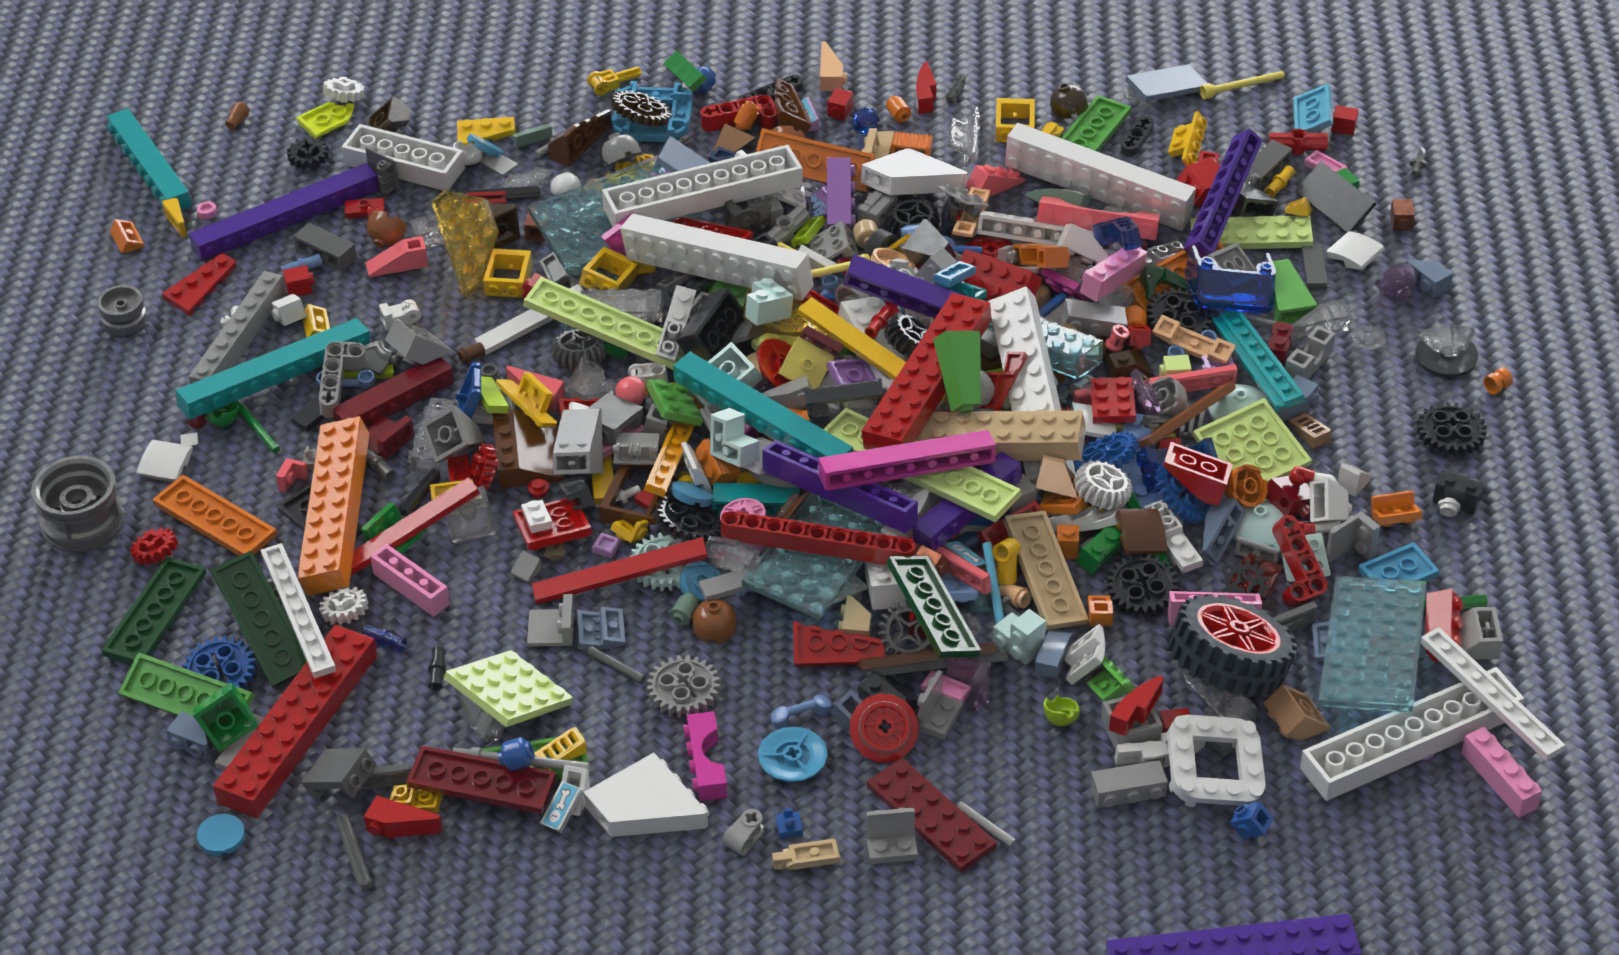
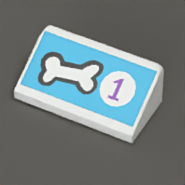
M562 781L540 823L562 834L583 790Z

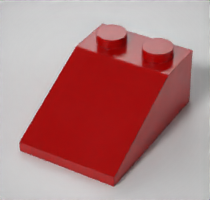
M1170 442L1163 464L1198 499L1207 504L1219 505L1232 468L1231 463Z

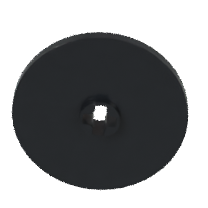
M1431 333L1421 338L1416 345L1415 356L1418 363L1428 372L1438 376L1458 377L1471 372L1478 362L1476 346L1466 337L1456 333Z

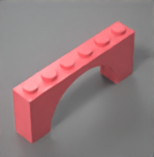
M1042 196L1039 202L1036 222L1060 226L1072 223L1086 230L1156 240L1160 214L1145 211L1137 213L1101 211L1076 206L1063 201L1061 198Z

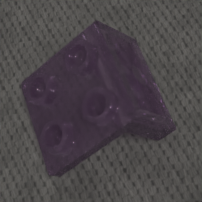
M1137 368L1130 372L1133 380L1131 384L1134 390L1135 413L1155 415L1163 407L1150 379Z

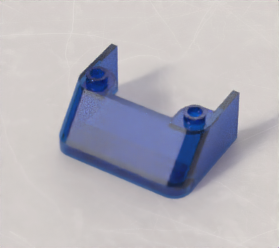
M1191 246L1184 275L1196 305L1203 308L1255 313H1270L1272 311L1275 296L1276 269L1269 253H1265L1263 262L1256 266L1255 271L1218 268L1214 259L1199 257L1196 246Z

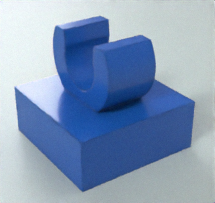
M793 808L783 809V814H776L779 839L803 836L799 811L793 812Z

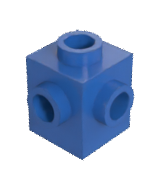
M1259 801L1240 805L1235 810V815L1230 824L1245 840L1265 835L1274 818Z

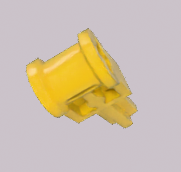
M638 66L614 73L612 69L602 72L595 71L587 77V83L594 88V92L597 95L602 96L608 91L620 88V82L641 76L642 72Z

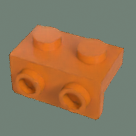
M1413 491L1371 497L1372 518L1380 526L1390 527L1395 523L1401 522L1410 524L1414 523L1415 520L1422 519V511L1415 505Z

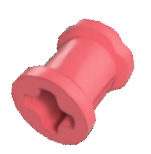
M1117 324L1113 326L1112 334L1105 342L1106 347L1113 352L1122 351L1124 347L1123 342L1130 335L1129 330L1125 326Z

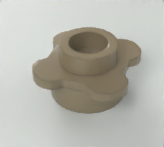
M565 542L559 545L545 546L546 552L544 556L552 561L562 559L566 555L564 550Z

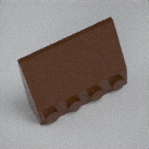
M509 409L507 414L492 413L496 455L499 462L500 489L528 486L529 482L534 479H544L548 483L564 480L563 474H553V449L558 433L557 424L556 427L541 428L535 424L531 417L524 414V411Z

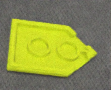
M327 102L296 117V120L304 130L314 139H317L348 124L355 105L353 103L336 105L335 102Z

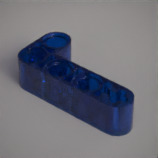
M1130 217L1116 218L1092 225L1094 238L1101 246L1118 242L1124 250L1142 247L1138 225Z

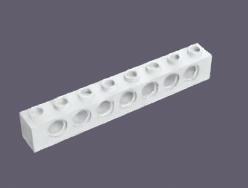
M982 211L979 216L977 234L1056 246L1065 226L1036 222L1037 219ZM1087 230L1091 232L1109 255L1115 254L1122 247L1124 248L1130 243L1138 245L1139 242L1137 237Z

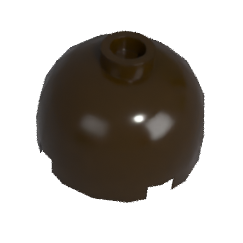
M1063 83L1059 85L1050 97L1051 112L1055 118L1059 119L1072 118L1071 114L1076 112L1077 115H1080L1089 106L1085 91L1074 84Z

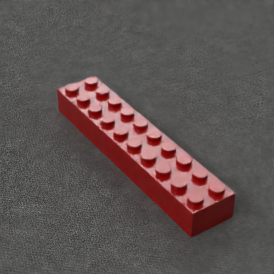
M951 293L861 430L864 449L869 450L915 442L946 394L933 339L945 331H979L981 339L992 322L990 302Z
M334 625L324 641L335 664L336 672L314 678L306 662L213 785L217 804L254 818L260 816L376 659L377 652L374 638Z

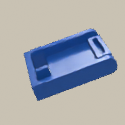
M473 362L470 365L461 390L455 396V399L458 400V408L470 419H472L481 397V364Z

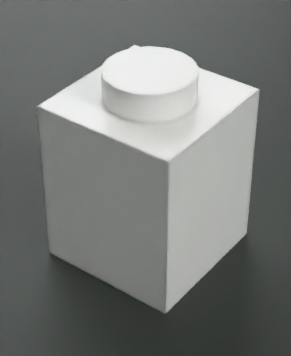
M295 294L272 302V316L276 322L278 321L284 326L306 317L301 299Z

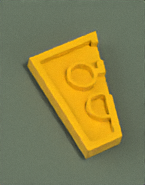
M514 117L457 121V141H462L465 146L469 145L467 137L470 133L485 140L490 139L493 141L509 137L511 134H515Z

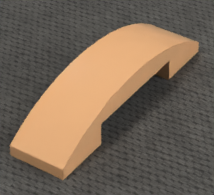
M971 187L969 194L982 197L983 202L988 204L990 190ZM983 206L981 210L986 211L987 207ZM963 211L960 220H957L952 234L973 238L978 230L979 217H973Z
M1161 315L1152 331L1153 334L1168 344L1178 345L1183 348L1184 352L1199 358L1206 355L1208 360L1212 362L1227 364L1236 349L1235 344L1218 337L1215 341L1181 327L1179 321Z

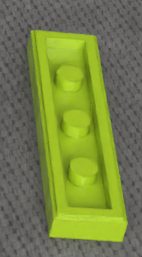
M481 377L480 400L488 413L507 414L509 405L493 378Z

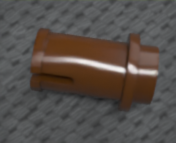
M481 342L467 348L462 347L458 351V357L462 363H469L471 359L485 354V348Z

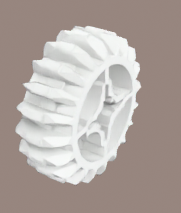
M1099 460L1084 463L1077 470L1073 484L1075 491L1079 493L1078 497L1084 498L1085 503L1089 502L1092 504V507L1097 506L1100 510L1105 508L1107 511L1123 508L1127 501H1129L1133 488L1131 479L1127 478L1128 474L1121 472V468L1117 469L1114 465H1109L1106 461L1101 463Z

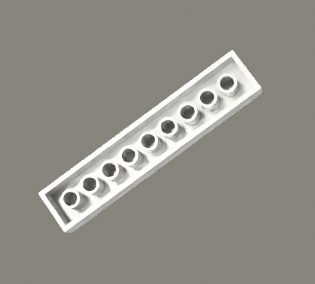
M1017 123L1007 136L1005 166L1015 168L1018 171L1061 187L1091 195V198L1110 205H1116V207H1122V209L1132 213L1140 211L1160 214L1159 223L1180 231L1185 228L1190 218H1192L1196 188L1020 123Z
M784 145L602 189L603 209L613 227L632 212L637 215L664 221L801 187L802 166L789 145Z
M632 214L620 227L627 260L751 289L753 282L760 281L763 278H770L791 293L794 299L803 300L814 286L808 253L637 214Z
M1026 286L988 301L991 303V316L1003 369L1008 351H1025L1028 355L1008 393L1012 411H1061L1036 297ZM1065 460L1064 464L1070 479L1074 478L1076 473L1073 460ZM1023 461L1026 477L1030 483H1034L1036 486L1042 461Z
M1497 667L1487 671L1523 705L1524 697ZM1460 682L1303 750L1300 769L1327 801L1428 757L1430 754H1435L1464 741L1465 735L1482 727L1489 730L1505 722L1463 682Z

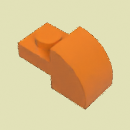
M1088 595V626L1095 627L1100 624L1102 627H1112L1113 608L1110 596Z

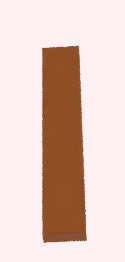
M1234 382L1219 386L1138 441L1140 449L1154 445L1234 391L1236 388Z

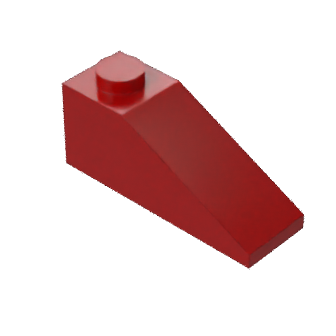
M377 795L364 815L366 831L373 835L387 838L439 834L443 831L441 815Z

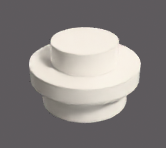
M1445 498L1438 503L1439 512L1444 516L1453 517L1460 510V504L1453 498Z

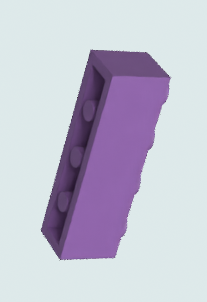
M827 157V229L840 221H843L850 230L851 227L855 226V215H851V210H855V198H851V193H855V181H851V177H855V165H851V157Z

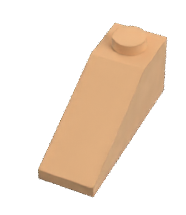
M822 42L820 91L833 92L835 88L843 90V84H847V73H843V64L826 42Z

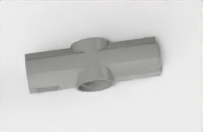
M799 205L788 215L778 217L776 225L767 234L774 238L777 244L779 242L791 241L794 237V232L810 219V213L805 207Z

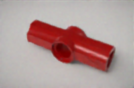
M1293 129L1290 133H1269L1268 143L1271 140L1277 141L1292 148L1293 154H1303L1306 150L1328 149V133H1307L1303 129Z

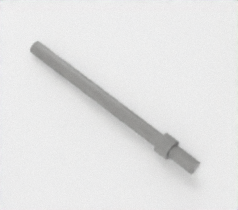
M475 747L471 749L453 748L454 752L499 760L498 752L483 751L482 748ZM535 757L530 765L564 769V765L588 769V772L590 769V763L543 757Z

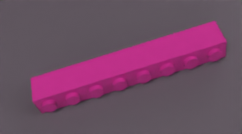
M983 430L819 458V478L825 490L829 491L995 463L996 444L989 431Z

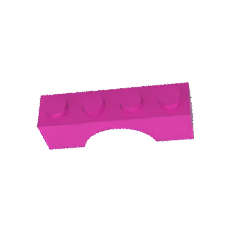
M715 712L687 715V724L683 725L684 737L690 740V742H686L687 755L692 756L693 759L689 760L690 774H695L696 777L692 778L693 792H698L699 801L727 798L724 765L714 763L704 755L708 749L718 744Z

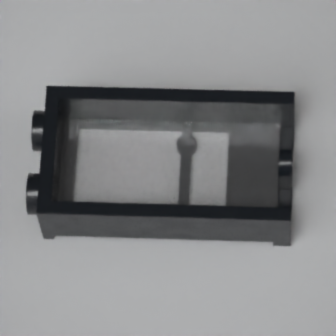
M878 378V381L817 387L815 389L806 387L804 391L808 417L811 423L822 429L845 408L870 418L888 391L887 386L883 387L882 379Z

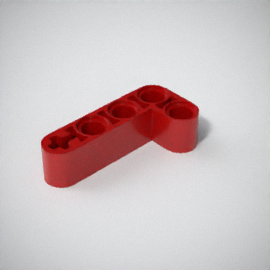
M758 95L706 106L700 111L701 128L706 132L722 130L724 124L736 127L734 119L742 104L749 101L760 108L755 122H759L761 128L772 130L778 127L776 107L772 98L768 95Z
M1284 515L1273 525L1272 532L1296 581L1282 594L1285 605L1293 608L1318 598L1326 591L1328 583L1298 520L1292 515ZM1292 544L1297 546L1298 551L1292 547ZM1301 564H1304L1308 571L1304 570ZM1311 584L1317 587V591L1312 588ZM1292 591L1296 592L1299 598L1294 597Z

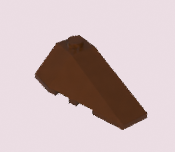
M777 78L775 107L779 126H792L795 131L799 132L801 130L805 135L812 126V123L792 84Z
M609 109L560 133L548 144L549 159L569 167L613 125L612 111Z

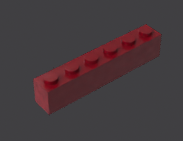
M442 357L426 364H419L333 408L334 421L337 422L360 416L367 428L383 416L388 417L453 384L452 367Z

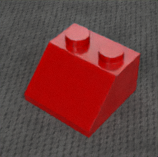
M1212 156L1186 166L1176 179V181L1196 188L1194 205L1201 208L1220 167V164Z

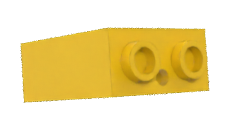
M997 98L995 142H1007L1008 134L1015 127V125L1001 124V118L1029 119V125L1026 126L1034 128L1035 99Z
M604 246L583 268L579 285L608 299H613L623 293L636 278L639 262L627 260L626 256ZM600 267L620 276V278L615 281L596 272V270Z
M491 249L483 279L485 295L522 298L524 292L522 286L526 279L530 278L533 267L531 251ZM495 269L521 270L519 279L493 278Z

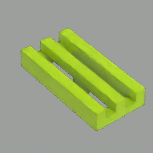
M824 216L813 217L806 221L790 241L793 248L798 245H807L826 223Z

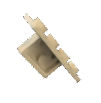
M870 128L868 136H865L864 139L865 147L861 151L875 154V160L890 155L894 131H877V128Z

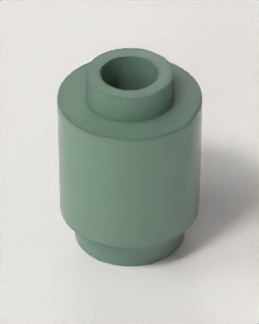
M685 593L678 598L670 611V617L676 625L686 626L690 623L695 609L699 606L698 598L691 593Z

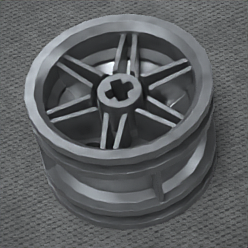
M90 456L66 457L44 467L35 477L31 488L35 508L39 513L42 534L53 547L67 552L90 551L104 546L120 532L124 523V512L121 500L117 495L118 490L114 472L104 461Z

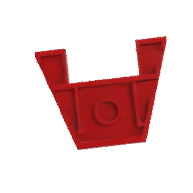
M1008 351L1003 372H986L994 384V395L986 406L982 405L977 411L1000 410L1028 355L1025 351Z

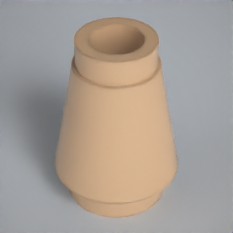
M1000 584L999 586L1000 595L1003 598L1007 596L1010 599L1009 602L1016 608H1026L1029 605L1032 595L1027 588L1012 584Z

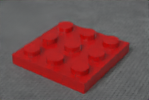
M565 498L545 503L544 505L552 521L553 528L531 533L522 509L512 511L515 523L528 550H539L545 546L559 545L565 541L583 539L586 536L592 535L591 526L582 509H573L574 505L579 504L576 498L570 501Z

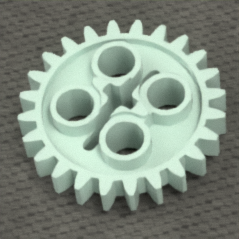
M658 533L657 538L650 535L649 541L643 538L642 544H636V549H632L631 556L682 542L679 538L674 540L671 535L662 536L661 533ZM689 564L669 569L668 575L663 570L638 577L637 582H643L644 587L652 585V590L656 589L657 586L660 587L661 591L665 587L672 591L673 586L681 589L679 578L682 571Z

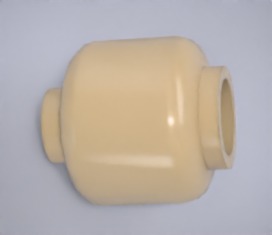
M860 220L853 228L855 241L861 248L865 249L868 239L878 229L877 224L873 220Z

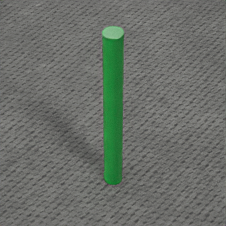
M240 400L235 401L239 405L238 412L274 454L278 453L280 447L244 404Z

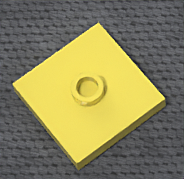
M798 336L777 374L790 381L807 375L812 388L815 389L819 387L828 370L826 367L828 361H833L834 356Z

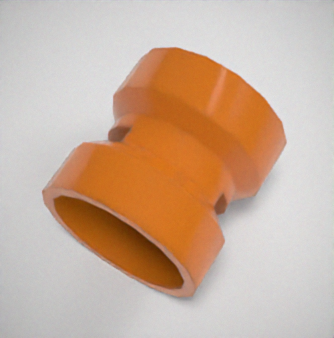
M1501 367L1494 374L1487 375L1483 379V384L1490 394L1496 395L1513 384V377L1509 370Z

